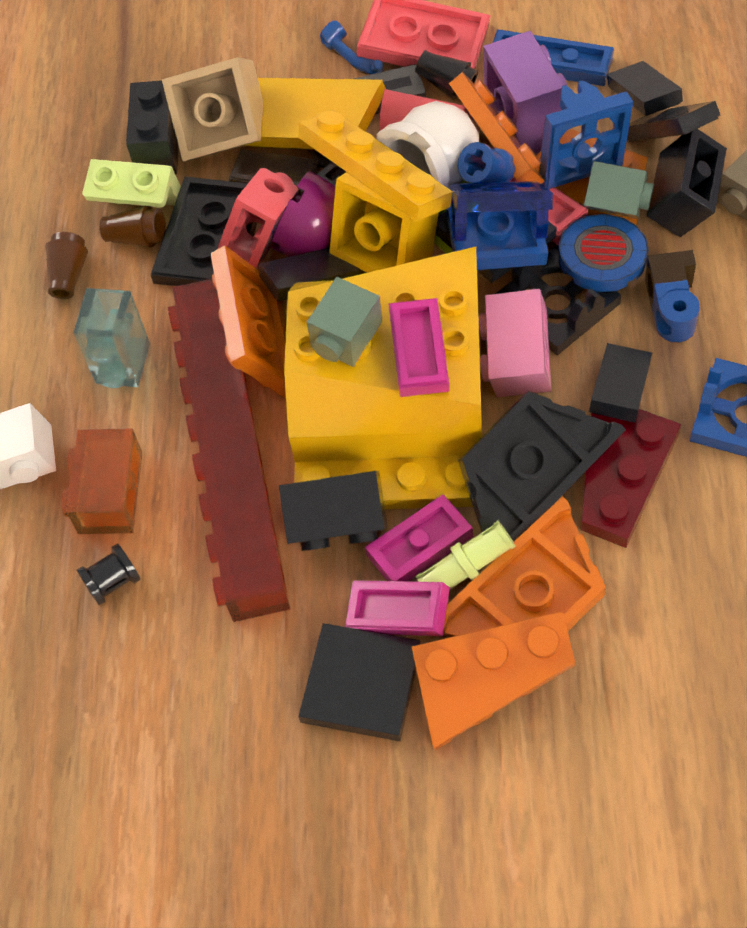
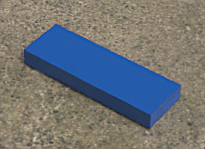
M497 29L493 43L521 33ZM533 35L539 46L544 45L547 48L552 67L557 74L562 73L565 80L574 82L583 80L589 84L605 86L607 74L610 71L614 57V47Z

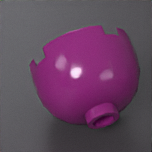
M311 171L307 172L297 187L304 190L302 196L297 195L294 200L290 199L272 242L275 244L271 247L272 250L286 257L330 248L336 186Z

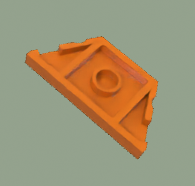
M562 496L514 541L515 548L509 549L496 558L447 604L444 636L455 637L562 611L567 630L569 631L605 596L606 586L597 566L590 559L589 547L583 534H579L571 515V506L567 499Z

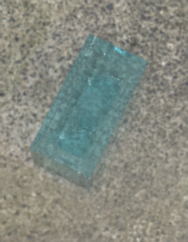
M86 288L73 334L95 383L109 388H120L122 386L139 387L150 342L131 291Z

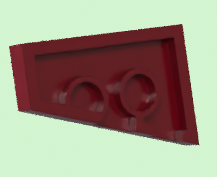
M642 409L638 411L636 423L591 413L592 417L608 423H619L626 430L586 471L581 531L627 548L681 429L680 423Z

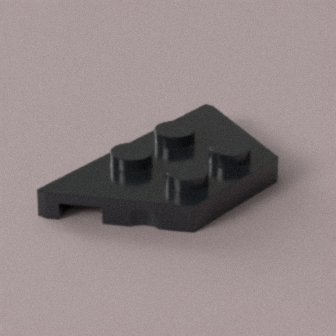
M530 391L524 393L458 460L481 532L494 525V522L498 520L514 542L559 500L626 429L619 423H608L586 415L583 410L569 405L561 406L553 403L551 399Z

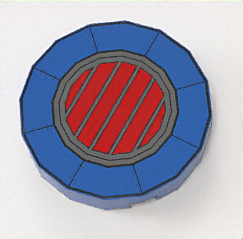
M599 214L589 215L574 221L563 232L559 242L558 257L561 270L565 275L567 272L569 276L574 278L573 283L584 289L607 292L618 291L627 287L628 282L632 281L635 277L637 280L644 272L649 250L646 237L638 226L622 217Z

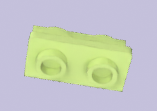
M91 159L82 194L88 201L160 208L165 205L175 206L181 185L172 166Z

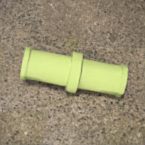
M497 520L494 522V525L463 546L460 542L452 546L451 554L422 574L416 575L418 582H443L452 589L468 577L471 580L475 579L480 575L479 570L509 549L515 548L516 545L502 524Z

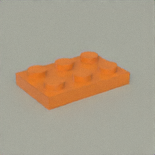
M224 245L211 253V260L214 271L212 281L217 290L220 304L218 315L224 326L227 343L225 346L226 357L235 369H241L256 379L263 387H268L286 398L284 376L286 323L281 301L277 302L261 280L259 270Z

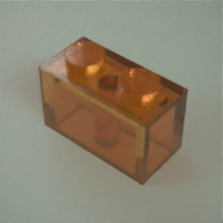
M133 428L77 430L75 448H70L68 452L67 462L71 479L69 488L64 489L62 493V511L65 517H69L78 534L134 533L143 452Z

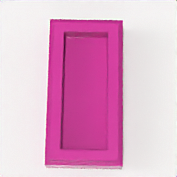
M437 298L389 303L400 397L449 392V377Z
M353 581L345 627L390 635L443 636L450 587L443 582Z

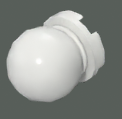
M439 101L413 108L402 121L389 124L376 134L378 141L394 152L401 154L404 159L423 172L433 176L435 180L447 188L455 186L464 180L458 170L460 153L470 143L479 142V132L468 114L454 105Z

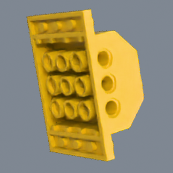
M476 247L343 278V280L379 295L381 303L382 323L354 367L340 360L331 362L322 358L314 351L310 344L307 320L333 281L296 282L288 291L284 363L288 436L295 461L294 483L379 471L385 509L423 508L443 494L454 507H473L458 460L482 437ZM437 298L449 377V392L400 397L389 303Z

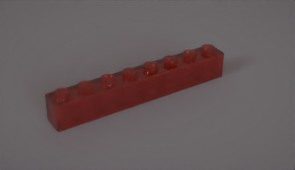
M212 279L172 287L175 305L168 307V314L173 332L180 331L181 340L173 343L179 368L186 367L187 377L179 379L185 405L192 404L193 414L186 415V423L191 442L198 441L200 453L192 454V460L197 481L205 480L206 493L199 494V503L204 522H212L213 534L205 535L211 564L219 563L221 576L212 578L218 607L226 605L233 622L290 610L246 375L241 369H235L226 357L225 346L227 343L224 326L218 315L220 304L217 290Z

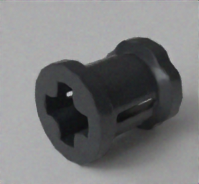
M118 543L111 547L112 553L88 568L82 566L76 570L98 605L105 602V596L129 581L135 584L141 580L133 564Z

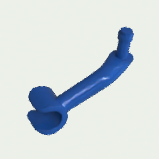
M331 21L323 28L320 33L322 44L329 50L334 49L355 69L370 75L383 71L382 61L358 57L342 41L347 36V33L338 21Z

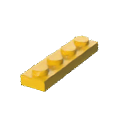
M334 110L324 111L317 116L299 122L298 138L416 222L450 208L453 191L435 180L430 174L423 172L404 159L401 154L382 144L370 133L363 131L344 118L342 114Z

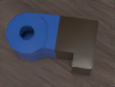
M693 250L648 255L645 283L655 326L659 335L670 342L680 343L687 341L696 330L700 303L697 297L689 291V288H692L696 269Z

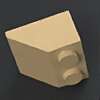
M236 57L162 79L182 161L193 160L261 141L263 98L253 60Z

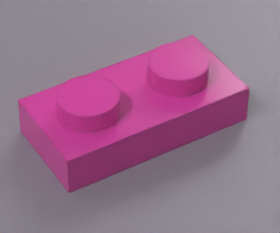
M443 494L365 547L366 556L387 581H410L416 575L452 552V546L458 542L463 544L473 537V527Z

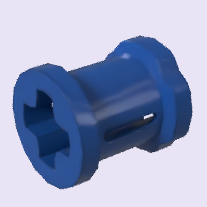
M474 142L462 150L458 159L459 173L467 182L474 184L483 183L485 186L507 185L514 176L515 165L513 157L507 150L491 149L487 144Z

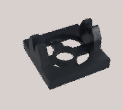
M556 245L548 252L546 265L513 267L512 281L495 293L525 291L528 288L530 290L540 289L544 302L549 296L556 294L563 295L569 300L570 304L563 310L556 311L546 306L547 319H567V322L559 324L548 322L549 349L556 355L565 350L620 305L621 294L617 291L597 292L590 289L587 292L585 302L582 303L579 299L575 301V297L584 288L573 283V280L565 286L550 287L540 279L546 274H564L559 264V245Z

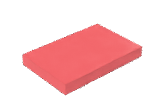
M373 0L357 45V56L406 67L414 64L417 65L421 54L427 50L433 54L471 62V67L476 69L489 28L491 15L423 0Z

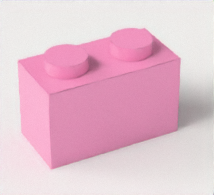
M532 289L485 295L486 313L479 314L480 335L482 341L487 340L488 354L481 355L480 357L483 381L491 383L497 397L523 395L528 391L533 393L551 392L547 308L541 290Z

